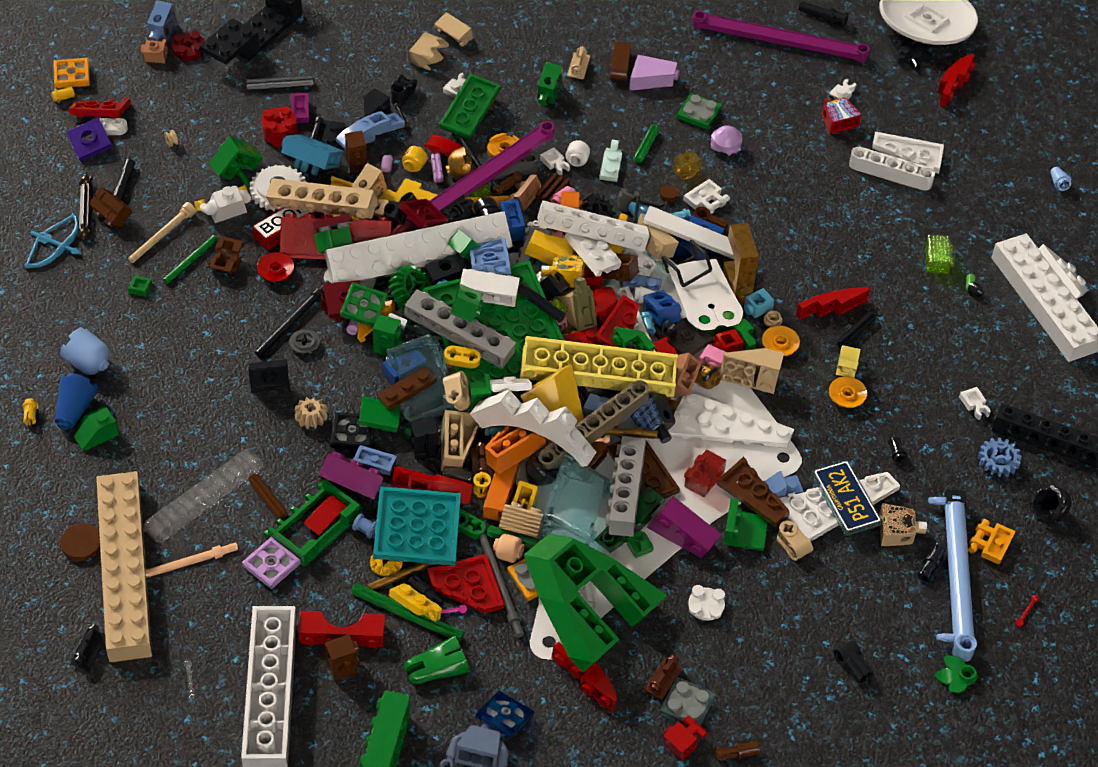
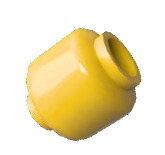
M411 146L402 156V163L407 171L419 172L426 164L428 157L423 148Z

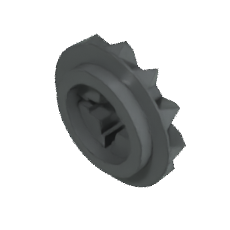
M298 330L290 337V348L295 353H301L302 355L304 353L311 354L312 351H317L320 345V338L312 330ZM306 339L307 343L305 346H303L302 343Z

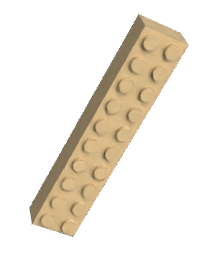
M138 472L96 476L105 638L109 662L152 657L141 490Z

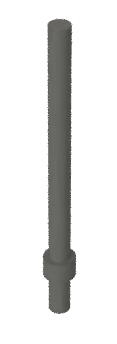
M481 534L479 540L484 553L488 557L507 611L508 622L512 625L516 637L520 638L524 635L520 624L521 618L514 609L487 535Z

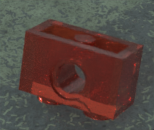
M706 449L702 455L699 454L696 457L693 467H689L684 474V487L705 498L725 472L727 460Z

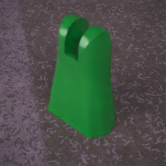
M456 636L448 638L430 650L412 657L404 663L405 672L408 674L412 673L409 676L412 685L470 672L466 657L460 648Z

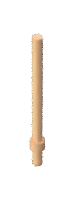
M237 543L222 547L220 545L212 547V550L147 569L146 577H152L214 557L215 559L221 558L224 554L237 551Z

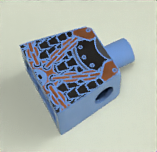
M159 0L156 1L147 23L150 32L148 40L162 41L166 39L168 41L178 25L173 4Z

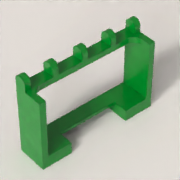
M326 479L317 485L319 491L313 497L310 494L304 496L307 502L298 509L293 506L290 509L293 515L285 522L282 519L276 521L279 526L276 530L270 526L263 533L267 539L270 537L274 538L298 557L301 565L304 567L352 525L360 514V505ZM325 495L328 497L333 495L347 506L340 513V520L316 541L313 539L309 540L301 549L281 535Z

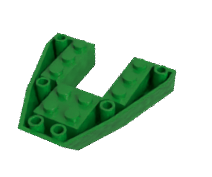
M548 534L524 554L539 599L568 657L582 673L620 640L578 593L583 586L591 581L631 627L637 624L668 596L615 559L575 538Z

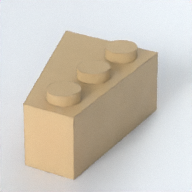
M445 410L441 423L442 472L460 473L480 428L479 424L470 415V412Z

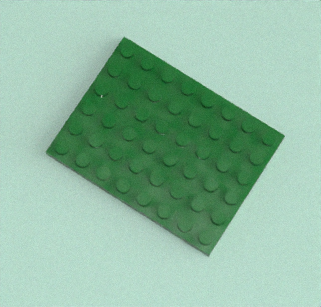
M530 260L510 265L511 274H499L520 278L519 286L524 283L546 299ZM461 278L423 288L422 292L428 293L438 301L445 302L452 308ZM518 293L515 307L483 302L479 316H474V319L478 320L481 324L495 329L499 334L508 336L516 342L515 353L505 367L501 369L483 358L480 359V364L476 368H464L453 365L452 367L455 373L460 371L465 373L468 379V389L469 383L484 382L485 374H489L490 380L504 379V377H516L517 379L520 378L526 336L565 340L556 320ZM440 335L445 349L448 346H459ZM451 353L450 357L454 358L455 353ZM471 356L469 360L473 361L474 357ZM530 380L532 382V385L539 382L536 380ZM491 390V396H494V395H496V394L501 393V392H493V391ZM511 391L523 403L520 397L522 391ZM470 402V405H469L470 412H472V410L475 408V406H476L477 404L471 405V402Z

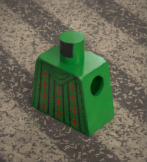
M546 62L538 83V103L542 106H547L548 103H555L563 87V66Z

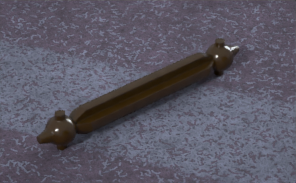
M85 174L79 182L81 185L80 231L77 237L81 238L83 242L92 233L89 230V202L91 201L90 184L93 178L89 177L88 174Z

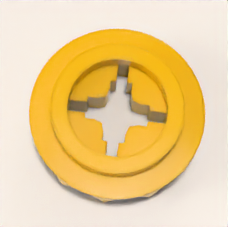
M373 555L370 557L371 569L380 576L394 574L400 571L403 565V561L390 560L383 566V560L373 559Z

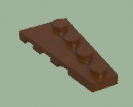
M744 456L717 480V485L734 498L739 499L741 503L775 527L790 515L789 509L775 493H772L767 483L761 480L756 470L750 467Z

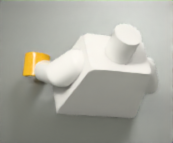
M246 185L239 188L237 186H226L223 190L214 192L207 204L205 199L194 201L196 211L201 210L205 214L211 215L214 223L247 213L244 203L250 202L251 197Z

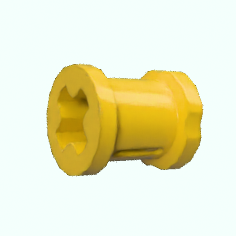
M481 472L473 478L475 485L473 493L478 498H486L491 484V477L487 473Z

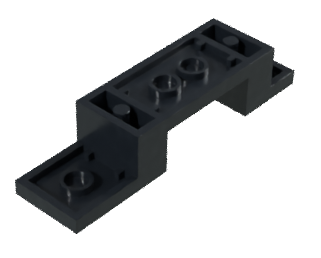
M265 0L266 6L245 24L231 18L200 44L199 50L225 65L237 55L250 61L302 16L301 0Z

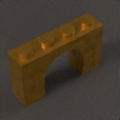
M748 223L729 226L728 240L733 252L734 261L724 262L722 271L741 306H744L745 297L753 293L759 254Z

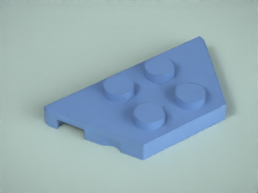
M501 238L500 243L492 246V243H487L470 250L472 269L487 273L511 274L505 238Z

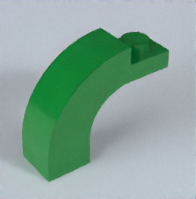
M725 311L723 312V317L731 320L734 318V313ZM706 315L699 317V322L702 324H708L711 321ZM744 318L741 319L739 324L729 327L719 325L712 330H701L695 327L702 339L735 329L744 341L742 351L754 350L756 347V341L752 337L754 328Z

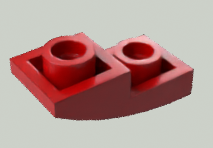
M432 135L425 144V147L434 154L443 153L448 158L453 151L462 147L456 142L438 135Z
M331 495L309 516L304 524L321 537L328 527L340 518V513L347 506Z

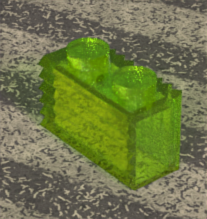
M928 235L925 244L926 272L949 274L950 268L954 266V257H951L953 243H950V237L945 235Z

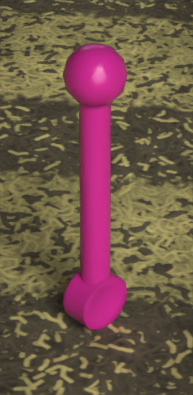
M461 605L459 608L444 609L441 611V614L454 612L465 614L467 607Z

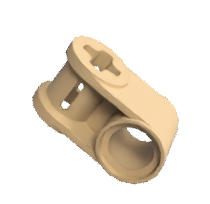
M460 371L444 377L443 384L446 400L453 404L457 410H466L471 400L468 379L465 373Z
M783 521L780 524L777 541L792 560L797 561L813 551L811 541L800 531L794 522Z

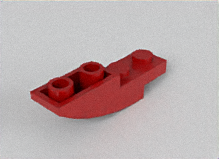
M974 54L958 60L943 75L938 89V93L942 94L940 106L946 107L948 101H952L955 92L953 90L957 91L958 87L962 88L964 82L969 81L970 71L973 72L976 62H973Z
M399 466L394 468L392 487L461 493L460 504L471 503L473 484L438 474L431 476Z
M557 642L553 646L551 659L558 666L567 669L573 677L580 679L579 688L585 695L591 696L603 708L613 712L618 698L602 668L595 662L582 673L568 657L563 645Z

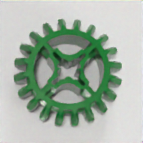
M405 265L398 268L391 275L389 280L391 285L388 287L392 290L390 295L394 297L393 302H397V308L401 307L403 312L405 304L417 289L423 291V288L432 286L429 282L430 279L426 277V272L422 273L421 268H416L415 265Z

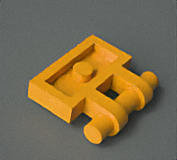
M984 519L981 524H978L975 536L969 541L968 551L974 554L977 549L983 550L981 557L1000 565L1016 531L998 523L995 528L989 527L990 522ZM988 536V541L983 540V537Z

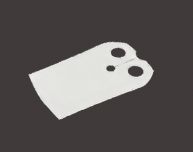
M716 259L710 260L712 265L710 273L686 287L680 285L677 272L672 267L668 268L688 321L701 330H712L719 325L729 327L739 324L743 315V309ZM706 260L675 265L680 270L684 283L709 269ZM714 304L715 308L710 309L708 305ZM723 312H733L734 318L731 320L725 319ZM706 315L711 321L708 324H702L699 322V317Z

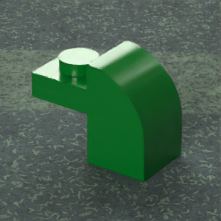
M349 226L313 235L318 254L324 253L327 249L353 244Z

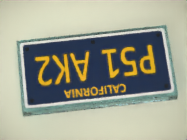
M848 460L812 470L811 475L845 536L882 525L881 517Z

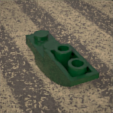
M650 487L639 496L634 533L640 531L652 519L651 515L664 502V498ZM607 526L594 540L611 553L625 544L626 538L631 536L610 535L609 526Z

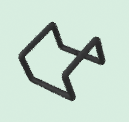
M640 195L631 199L632 202L636 203L633 223L635 224L637 223L639 204L656 208L664 207V212L668 210L667 201L659 205L640 200Z
M690 240L693 256L679 264L695 259L697 257L696 247L705 256L709 269L684 283L680 270L666 256H662L666 272L669 273V264L677 272L682 287H686L712 271L708 253L694 240Z

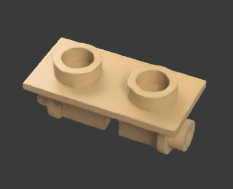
M581 46L577 49V53L573 54L568 77L584 79L590 55H587L585 47Z

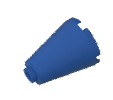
M69 373L68 376L62 374L55 413V422L59 428L68 430L75 426L98 393L99 387L96 383L93 386L89 383L90 379L78 374Z

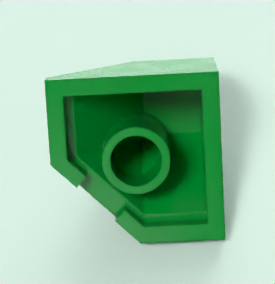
M98 407L83 414L74 439L83 452L119 435L116 420L108 408Z

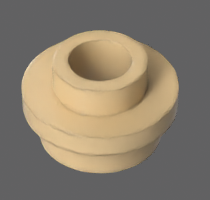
M769 311L764 316V324L768 327L781 326L782 317L780 313Z

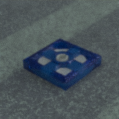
M499 690L477 711L475 717L512 738L533 718L535 711Z

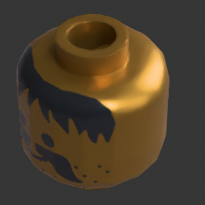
M701 362L702 364L694 383L707 390L712 389L721 381L720 370L708 362Z

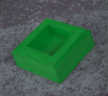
M134 276L128 288L129 294L147 297L153 284L152 279Z

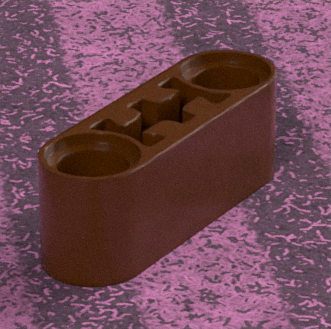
M614 41L610 80L627 81L631 43Z

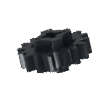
M592 193L583 199L584 203L581 204L584 208L583 211L615 218L616 212L612 211L614 206L610 205L609 199L605 200L604 195L600 196L599 193L595 195Z

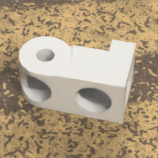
M627 248L624 254L638 256L639 273L637 275L650 277L656 269L655 262L639 251Z

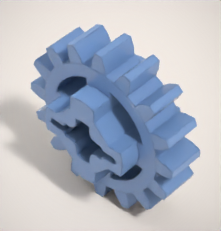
M991 438L990 442L985 441L983 446H980L977 459L980 460V466L985 465L984 471H991L990 475L997 473L998 477H1001V474L1004 473L1008 477L1010 472L1014 474L1020 466L1022 458L1019 455L1020 450L1014 449L1015 444L1009 445V440L1002 442L1001 438H998L997 441Z

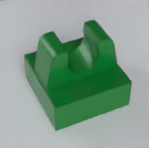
M641 530L635 532L633 537L626 538V544L635 558L650 553L654 549L646 533Z

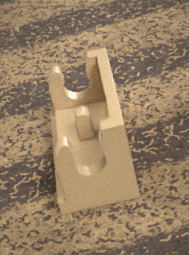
M447 12L434 24L438 28V32L444 31L455 38L462 47L473 39L471 28Z

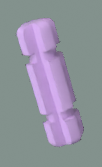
M439 153L431 155L432 170L436 183L443 182V170Z

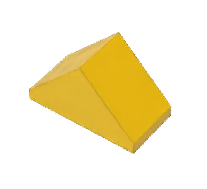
M520 480L513 502L523 504V509L530 510V507L536 508L539 487Z

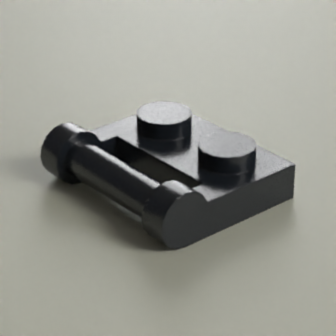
M316 117L313 122L314 128L310 138L317 140L320 129H325L322 141L319 142L339 149L340 144L336 141V137L345 130V123Z

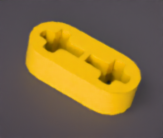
M448 346L444 351V360L449 365L476 368L480 364L481 354L476 349ZM451 353H455L454 358L450 357ZM471 356L474 357L473 361L469 360Z

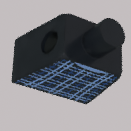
M652 394L648 402L631 415V418L643 430L658 431V438L648 439H660L661 443L664 444L672 439L668 430L675 424L676 420L666 394Z

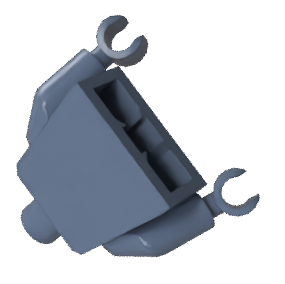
M483 724L482 727L472 725L466 732H462L452 738L446 753L448 757L441 761L440 767L447 765L454 767L452 763L454 758V762L473 767H507L509 753L504 742L499 740L500 733L494 731L492 725Z

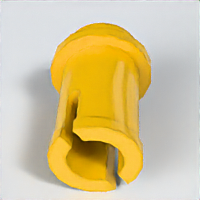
M72 86L61 90L54 89L51 92L53 101L58 103L61 100L75 97Z
M26 399L22 404L24 408L23 423L31 425L32 420V424H35L38 403L35 399Z

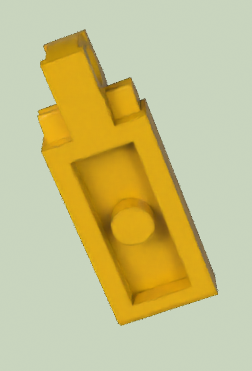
M403 583L390 589L389 597L416 615L420 616L423 614L434 622L440 619L442 608L426 598L425 595L411 588V586Z

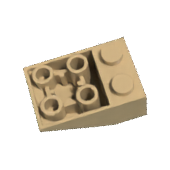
M767 348L724 353L720 369L721 380L774 394L784 353Z

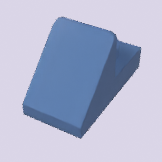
M779 471L765 480L772 493H775L779 498L785 497L789 493H803L797 475L783 477L782 472Z

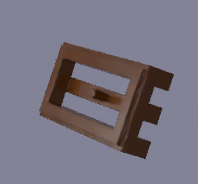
M554 173L536 193V199L551 202L553 195L547 199L549 195L553 192L556 194L568 186L570 180L567 178L564 180L563 176L558 177V174Z

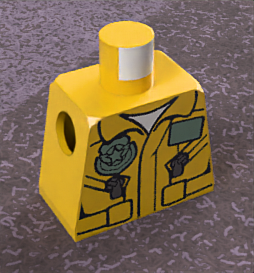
M579 255L555 257L552 266H542V277H548L551 274L558 282L554 275L558 272L570 284L569 287L575 288L574 279L578 277L584 278V261Z

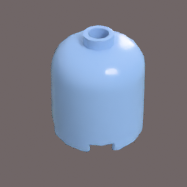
M82 327L76 329L68 336L70 341L67 345L63 344L61 347L60 357L86 375H95L100 371H104L109 365V347L88 329Z

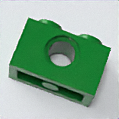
M460 284L450 314L472 322L474 316L478 317L482 309V292Z

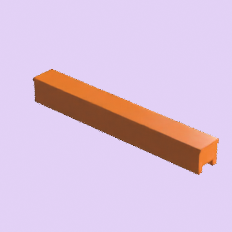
M522 461L501 474L494 473L483 506L484 519L501 520L504 505L509 504Z

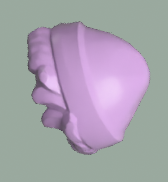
M722 126L712 133L711 149L726 153L729 156L741 151L742 135L735 127Z

